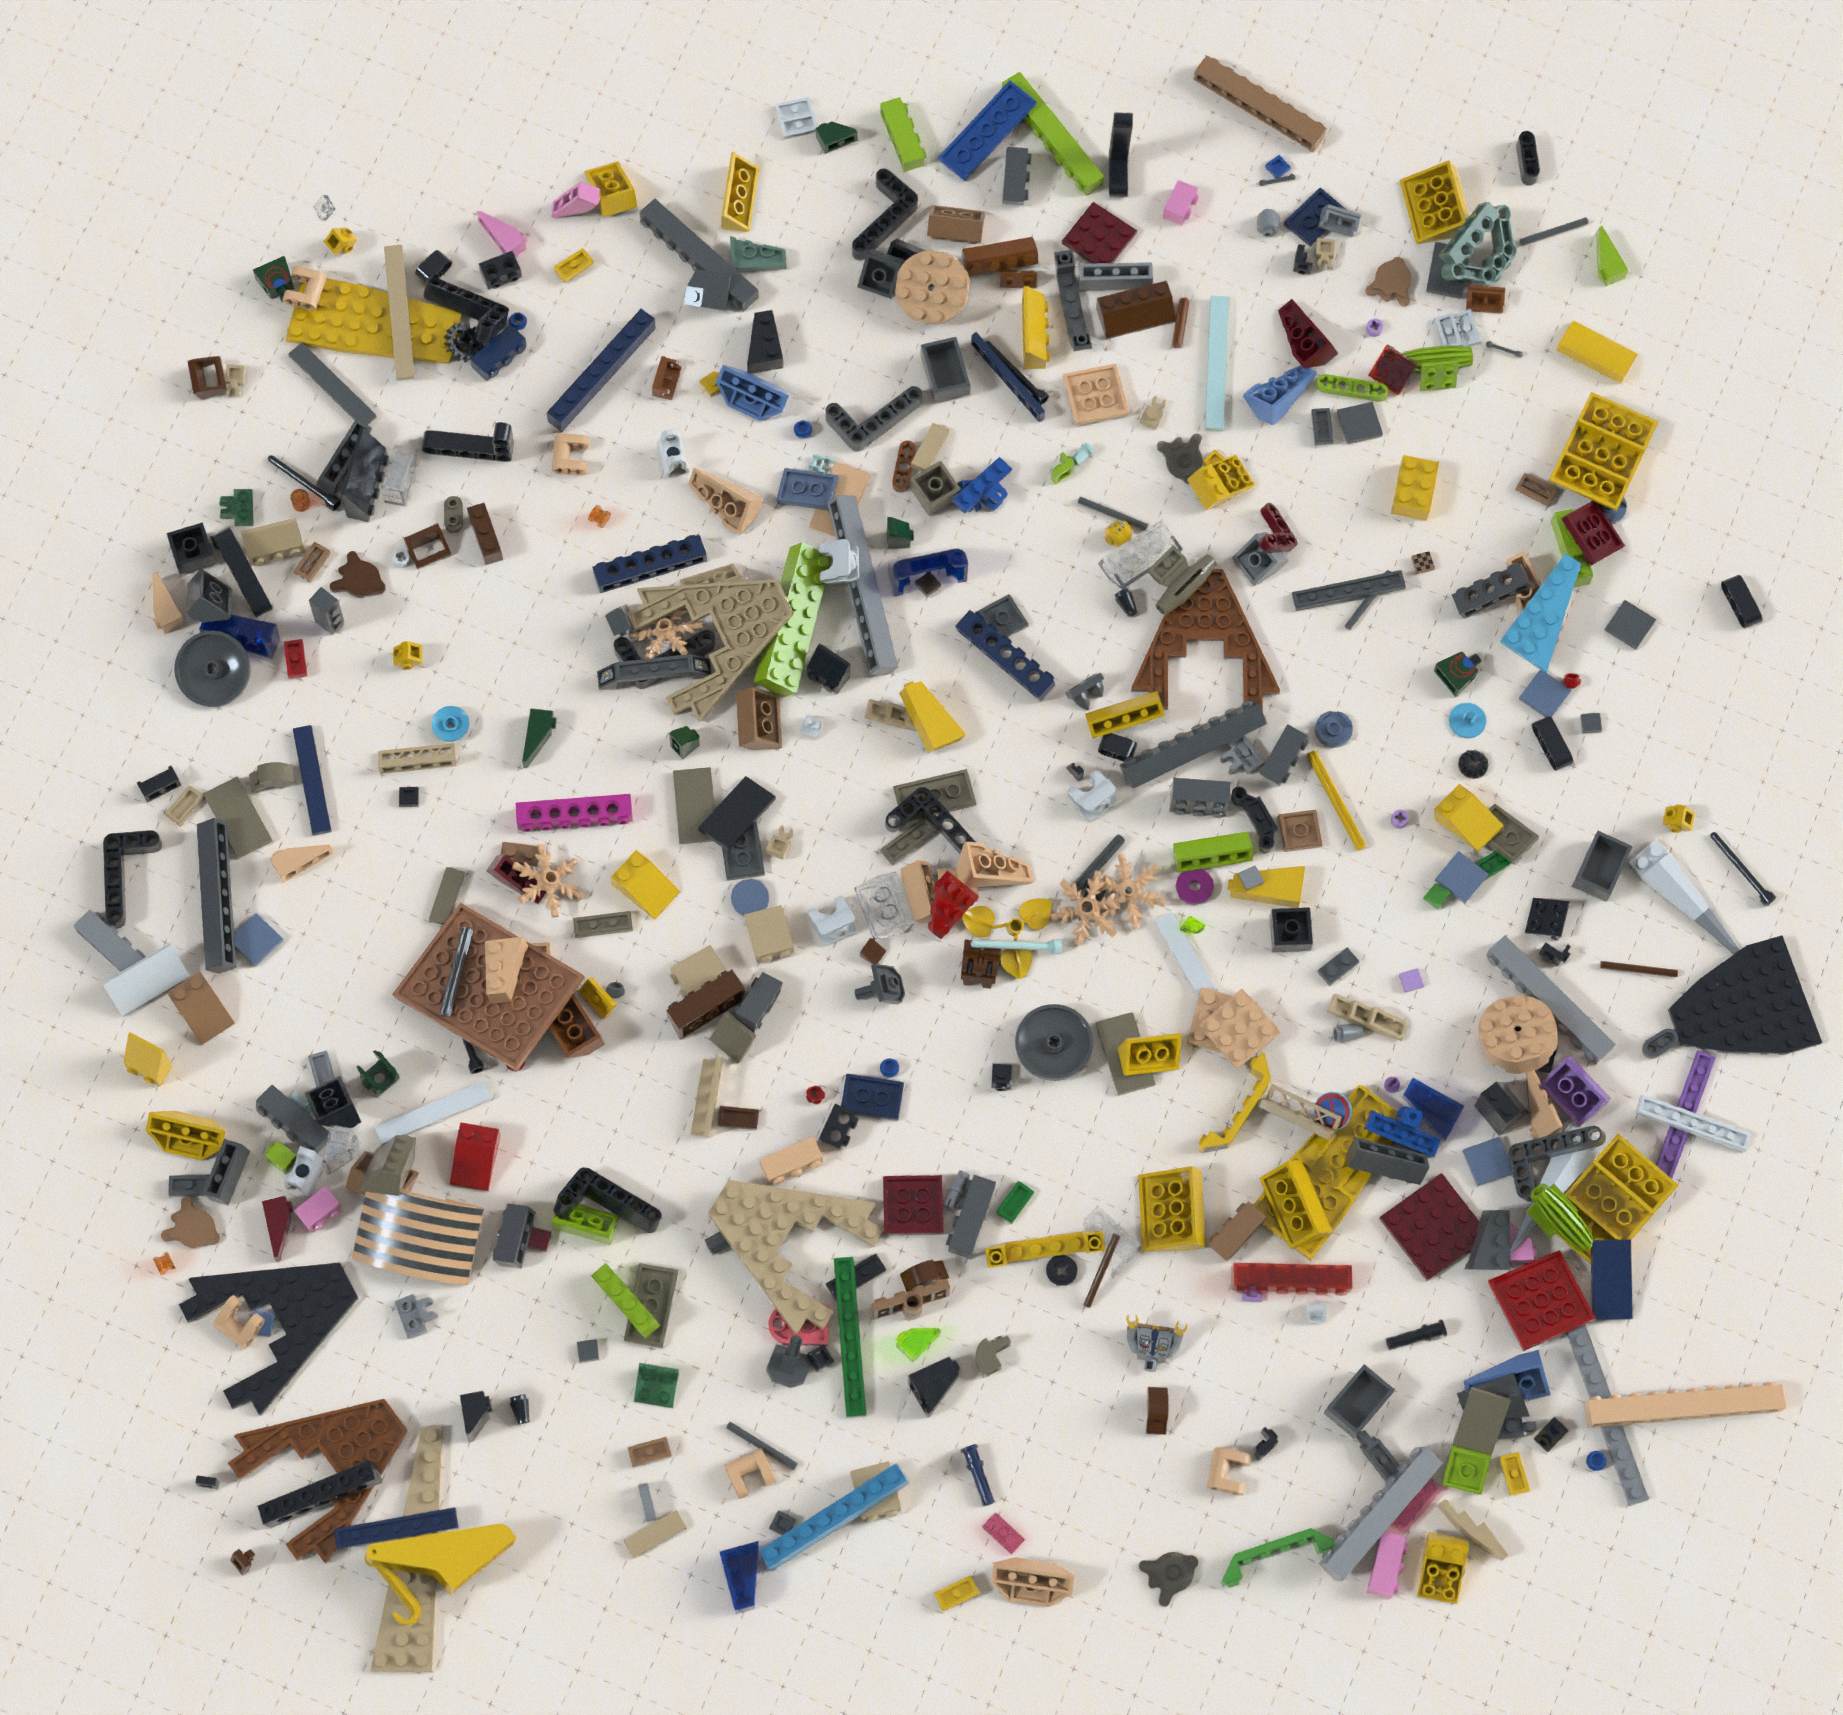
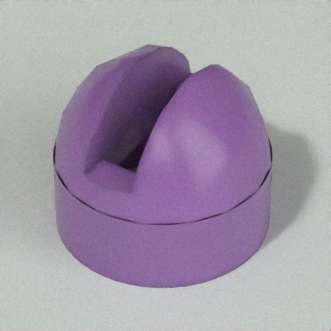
M1388 1077L1384 1082V1088L1389 1093L1397 1092L1400 1087V1081L1396 1077ZM1394 1080L1396 1083L1390 1088L1388 1085Z

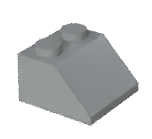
M1268 532L1256 533L1232 557L1253 586L1277 573L1289 561L1283 552L1266 553L1261 549L1259 540L1264 535L1269 534Z

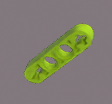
M1329 374L1320 375L1316 384L1317 389L1323 393L1375 402L1384 401L1388 394V388L1385 384ZM1323 381H1327V386H1323ZM1340 383H1346L1348 385V389L1341 390L1338 387V385ZM1358 386H1364L1366 388V392L1359 393L1356 390V388ZM1378 390H1381V395H1378Z

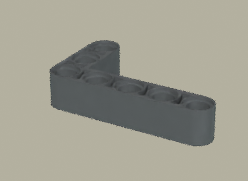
M917 386L909 387L860 425L838 403H830L826 406L825 419L850 449L856 452L861 451L919 408L922 404V390ZM911 396H917L918 398H917V399H911L910 397H911ZM901 406L904 409L898 410L896 407ZM835 412L838 415L832 416L830 413ZM883 417H888L889 420H886V421H885V420H883L882 418H883ZM847 425L849 428L843 429L842 426ZM868 428H874V429H876V430H874V431H869V430H867V429H868ZM855 438L861 439L860 442H855L853 440Z
M1594 1125L1512 1145L1509 1148V1159L1517 1195L1526 1202H1532L1531 1193L1528 1196L1523 1195L1525 1188L1530 1187L1532 1192L1537 1187L1532 1162L1599 1147L1606 1141L1605 1132ZM1594 1132L1600 1133L1597 1140L1591 1139ZM1576 1136H1580V1142L1573 1145V1139ZM1561 1141V1147L1554 1149V1143ZM1538 1145H1542V1151L1535 1154V1148ZM1523 1150L1522 1157L1516 1158V1152ZM1526 1168L1527 1174L1524 1177H1520V1171Z

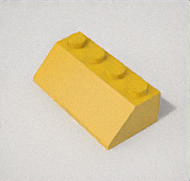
M1023 286L1022 295L1024 369H1046V362H1050V351H1046V345H1049V334H1046V329H1049V318H1045V312H1048V301H1045L1044 294L1028 286Z
M1302 1160L1287 1161L1259 1178L1290 1250L1318 1240L1332 1232Z

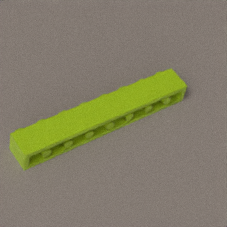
M1019 71L1003 81L1002 88L1011 80L1037 102L1034 108L1023 118V122L1032 128L1037 139L1040 138L1044 148L1054 156L1055 162L1064 168L1067 177L1073 179L1076 188L1086 196L1101 187L1104 183V175Z

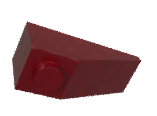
M497 855L486 871L498 881L521 895L525 894L522 890L523 888H531L529 884L537 885L535 878L528 880L529 876L520 877L519 875L522 872L512 869L514 861L506 855ZM541 890L540 897L536 894L534 903L539 904L546 891Z
M286 1196L262 1201L273 1256L276 1262L281 1261L292 1220L291 1213L294 1212L292 1202L288 1201Z

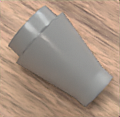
M1338 1024L1337 1027L1333 1028L1334 1040L1342 1044L1363 1037L1362 1026Z

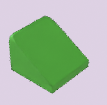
M1434 884L1423 899L1439 910L1450 896L1451 891Z

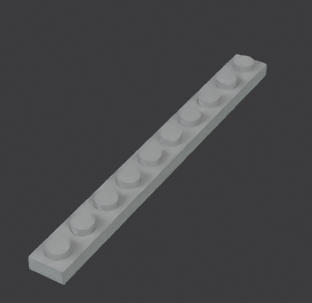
M1586 1325L1566 1333L1589 1398L1601 1396V1399H1608L1611 1393ZM1623 1426L1600 1427L1628 1505L1632 1506L1648 1501L1649 1497Z

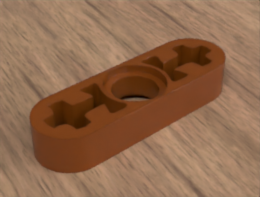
M903 441L899 446L892 480L893 489L899 493L905 492L909 487L912 473L910 466L916 453V446L912 441ZM906 447H910L908 458L904 457ZM901 463H907L909 465V468L907 470H901L899 468V465ZM900 475L904 476L902 486H898Z

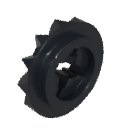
M1476 749L1467 750L1459 758V770L1468 778H1480L1488 770V758L1484 756L1483 752L1481 753ZM1471 758L1474 762H1479L1476 768L1473 765H1468L1471 762Z
M1067 1255L1054 1256L1047 1263L1046 1275L1050 1282L1057 1286H1067L1077 1276V1265ZM1068 1265L1065 1270L1066 1275L1060 1274L1056 1276L1058 1272L1057 1266L1063 1268Z

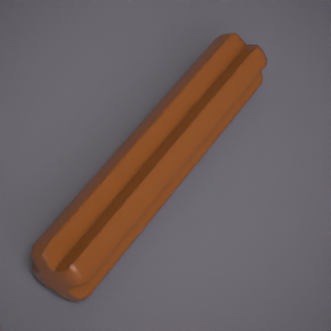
M1186 297L1180 298L1172 339V346L1174 348H1181L1183 345L1190 303Z

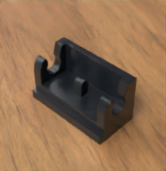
M171 765L168 766V770L142 783L140 781L137 782L147 803L182 786Z

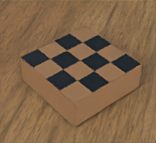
M1430 551L1411 556L1416 574L1435 569Z

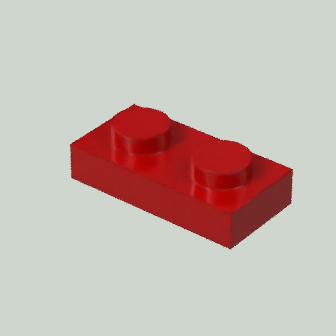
M303 639L284 641L288 679L307 677Z

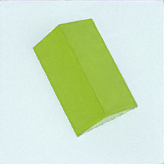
M578 1204L570 1216L566 1218L554 1215L552 1225L555 1230L611 1245L619 1216Z

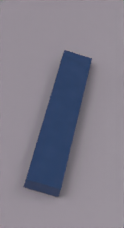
M977 332L971 335V345L1034 418L1041 422L1045 418V410L982 337Z
M312 725L293 728L312 835L330 833L332 830Z
M456 1507L335 1528L334 1533L337 1550L458 1529L459 1525Z

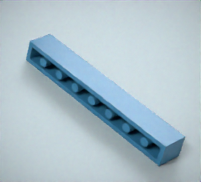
M895 1463L758 1551L768 1568L774 1571L910 1484V1481L902 1468Z

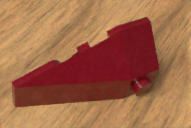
M1293 299L1278 309L1292 354L1304 369L1324 366L1339 354L1332 343Z

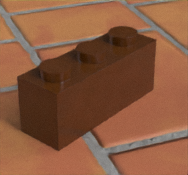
M485 502L467 507L468 517L485 566L502 561V551Z

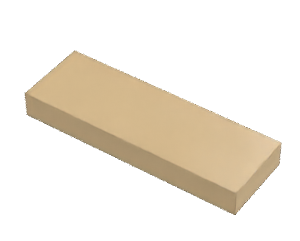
M932 423L910 467L922 472L932 466L950 429Z
M675 1510L623 1541L634 1559L687 1529L678 1511Z

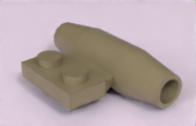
M1174 545L1168 549L1146 571L1159 585L1168 587L1155 604L1157 610L1161 614L1167 615L1182 605L1207 580L1217 566L1215 559L1206 554L1189 566L1186 557Z

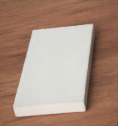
M169 943L106 980L102 985L120 1015L124 1016L190 977Z

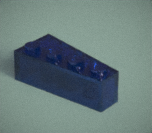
M232 614L229 620L203 622L199 628L200 633L219 631L236 638L246 651L273 659L281 640L277 624Z

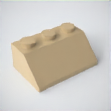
M296 518L240 531L251 566H261L270 561L278 562L283 558L290 556L298 557L305 553Z
M733 563L680 579L681 585L742 581L741 575Z

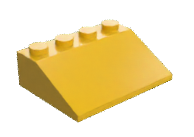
M1447 160L1400 179L1416 244L1453 238L1469 217L1455 165L1450 160Z
M1189 1166L1139 1174L1142 1251H1188L1206 1248L1202 1171Z

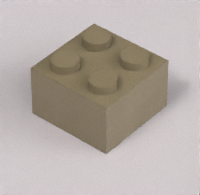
M942 461L911 477L909 482V488L928 516L952 504L953 498L961 492V488Z

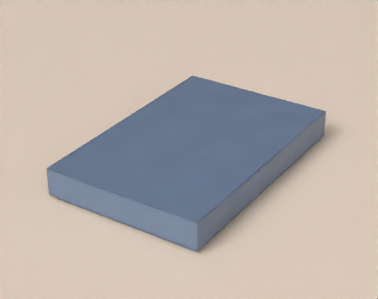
M784 468L776 502L777 504L829 511L827 503L835 496L839 477L833 474Z

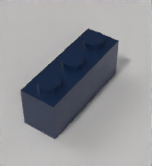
M511 324L508 325L470 359L471 367L486 381L496 377L499 370L504 366H508L517 354L520 355L525 351L527 347L526 338Z

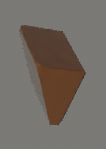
M870 937L860 951V957L872 965L878 964L887 950Z

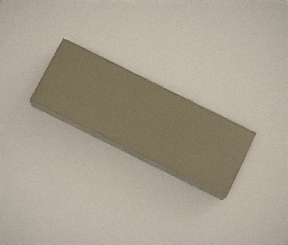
M924 817L881 848L880 852L891 865H894L935 835L937 830Z
M446 867L429 916V922L444 925L451 916L465 876L464 871Z
M631 911L573 918L575 938L633 931Z

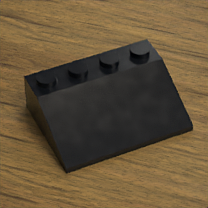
M360 428L341 491V498L347 518L369 522L370 516H373L375 512L374 502L375 499L378 500L379 485L384 481L385 472L383 471L385 466L389 464L390 456L387 454L386 447L364 428Z

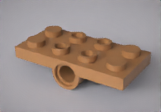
M939 1279L933 1281L932 1285L924 1287V1285L916 1286L911 1292L905 1293V1291L895 1293L894 1297L888 1299L886 1297L874 1300L875 1303H872L871 1313L873 1319L875 1320L901 1311L907 1319H917L922 1313L923 1304L949 1297L951 1288L949 1281ZM909 1304H915L916 1307H910Z

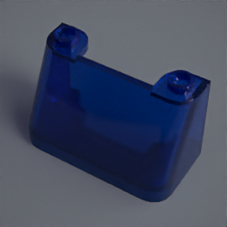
M946 547L892 559L888 564V574L894 597L903 595L904 587L910 585L909 576L928 571L945 569L947 577L950 575L954 576L958 583L966 582L969 564L966 553L959 548Z

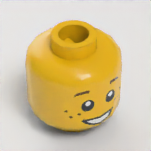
M1116 520L1105 528L1106 536L1104 539L1108 545L1119 548L1131 540L1133 530L1125 520Z

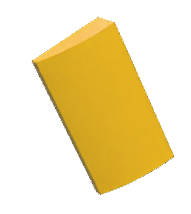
M1574 320L1556 349L1560 353L1619 383L1623 382L1638 353Z

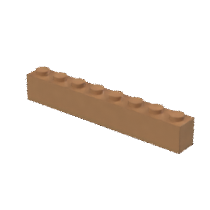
M1206 55L1196 68L1193 80L1308 150L1314 152L1324 139L1327 128L1321 122H1316L1306 113L1296 110L1291 104L1285 103L1276 95L1268 93L1260 85L1250 82L1245 76L1235 73L1232 68L1222 65L1217 59Z

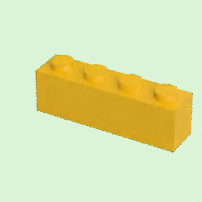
M1158 691L1085 713L1093 739L1163 717L1165 714Z

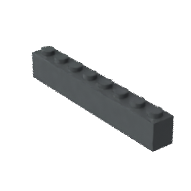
M656 198L639 212L640 223L645 228L653 231L657 239H662L669 250L679 254V258L683 262H688L694 272L696 269L731 274L728 299L736 309L739 308L744 312L759 298V290Z
M1254 700L1245 701L1241 704L1242 706L1236 709H1228L1222 716L1212 717L1207 723L1195 725L1190 731L1179 733L1170 741H1162L1153 749L1143 750L1141 755L1125 759L1124 763L1120 764V768L1127 785L1134 789L1266 725L1267 722L1260 704Z
M212 818L197 824L205 970L220 974L236 968L227 822Z

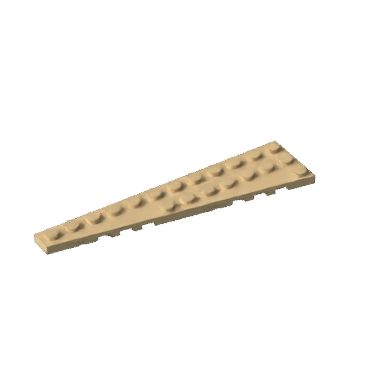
M421 1427L403 1516L439 1510L442 1427ZM394 1570L419 1601L422 1613L419 1620L412 1625L405 1626L399 1624L393 1618V1612H397L403 1619H409L411 1613L388 1585L370 1671L433 1672L436 1579L429 1575Z

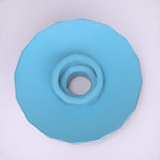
M445 706L439 709L434 714L431 722L435 735L447 742L463 738L470 726L469 717L466 712L456 706ZM454 724L455 726L454 728L450 729L448 728V725Z

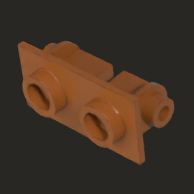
M1017 270L1000 271V287L1023 288V286H1028L1036 289L1037 272H1033V270H1020V273Z

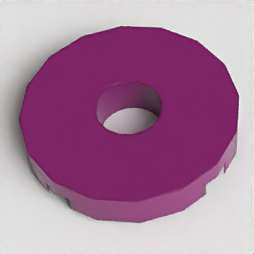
M1204 869L1181 872L1177 877L1175 888L1180 900L1194 906L1209 900L1213 893L1214 883L1208 872ZM1196 882L1199 884L1200 889L1194 891L1190 889L1189 885Z

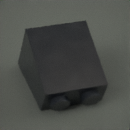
M1495 1082L1480 1094L1474 1105L1498 1135H1501L1529 1113L1505 1082Z

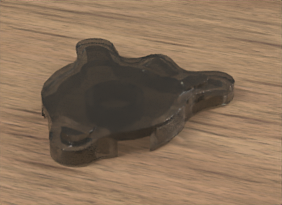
M1197 433L1193 434L1187 443L1183 442L1181 437H1176L1171 443L1165 441L1157 443V450L1165 457L1166 467L1170 474L1181 479L1186 484H1189L1187 479L1198 469L1202 468L1203 458L1199 450L1202 436Z
M1168 1552L1154 1561L1143 1560L1139 1563L1140 1571L1148 1575L1149 1588H1160L1158 1599L1160 1606L1167 1607L1171 1598L1176 1593L1188 1588L1193 1580L1194 1570L1198 1566V1559L1193 1555L1187 1556L1179 1552Z

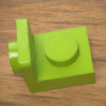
M1064 452L1060 454L1059 461L1061 464H1058L1052 470L1051 480L1055 485L1073 474L1074 461L1070 456H1066Z

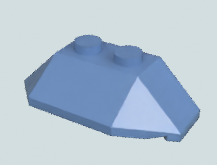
M722 365L716 380V384L727 406L759 421L782 413L789 398V395L778 386L746 371Z

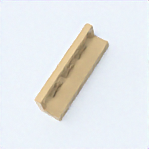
M454 743L378 751V769L380 774L456 766ZM451 749V753L440 754L442 750ZM426 751H429L433 754L421 756V754ZM406 753H410L414 756L401 758ZM391 755L395 759L383 760V756Z
M716 1056V1060L703 1058L691 1135L711 1137L723 1065L721 1056Z
M1275 1084L1271 1085L1266 1099H1263L1259 1105L1260 1108L1327 1140L1335 1137L1343 1116ZM1275 1090L1282 1094L1284 1101L1277 1103L1271 1100ZM1297 1100L1301 1109L1297 1111L1292 1110L1288 1101ZM1311 1107L1316 1109L1319 1117L1315 1119L1309 1118L1306 1109ZM1331 1116L1336 1119L1333 1128L1326 1126L1324 1117Z

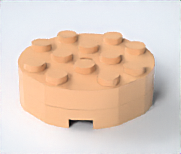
M932 250L922 251L907 259L899 269L895 294L899 306L911 319L917 322L940 324L953 319L964 309L968 301L970 279L963 265L953 255ZM932 284L935 286L934 290H931L930 286Z
M1515 995L1499 999L1483 1012L1479 1021V1042L1485 1059L1492 1066L1497 1065L1505 1069L1507 1073L1521 1074L1540 1069L1549 1062V1058L1557 1049L1558 1032L1553 1013L1546 1004L1536 998Z

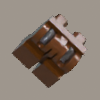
M965 939L961 967L963 984L972 986L974 981L982 982L981 986L983 988L990 989L996 981L1001 949L984 948V951H982L981 948H973L971 946L973 940Z

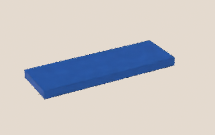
M1009 80L940 154L938 160L965 182L1034 108L1037 102Z

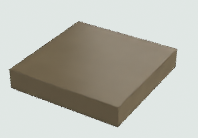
M727 1011L723 1014L709 1040L739 1064L748 1052L756 1035Z

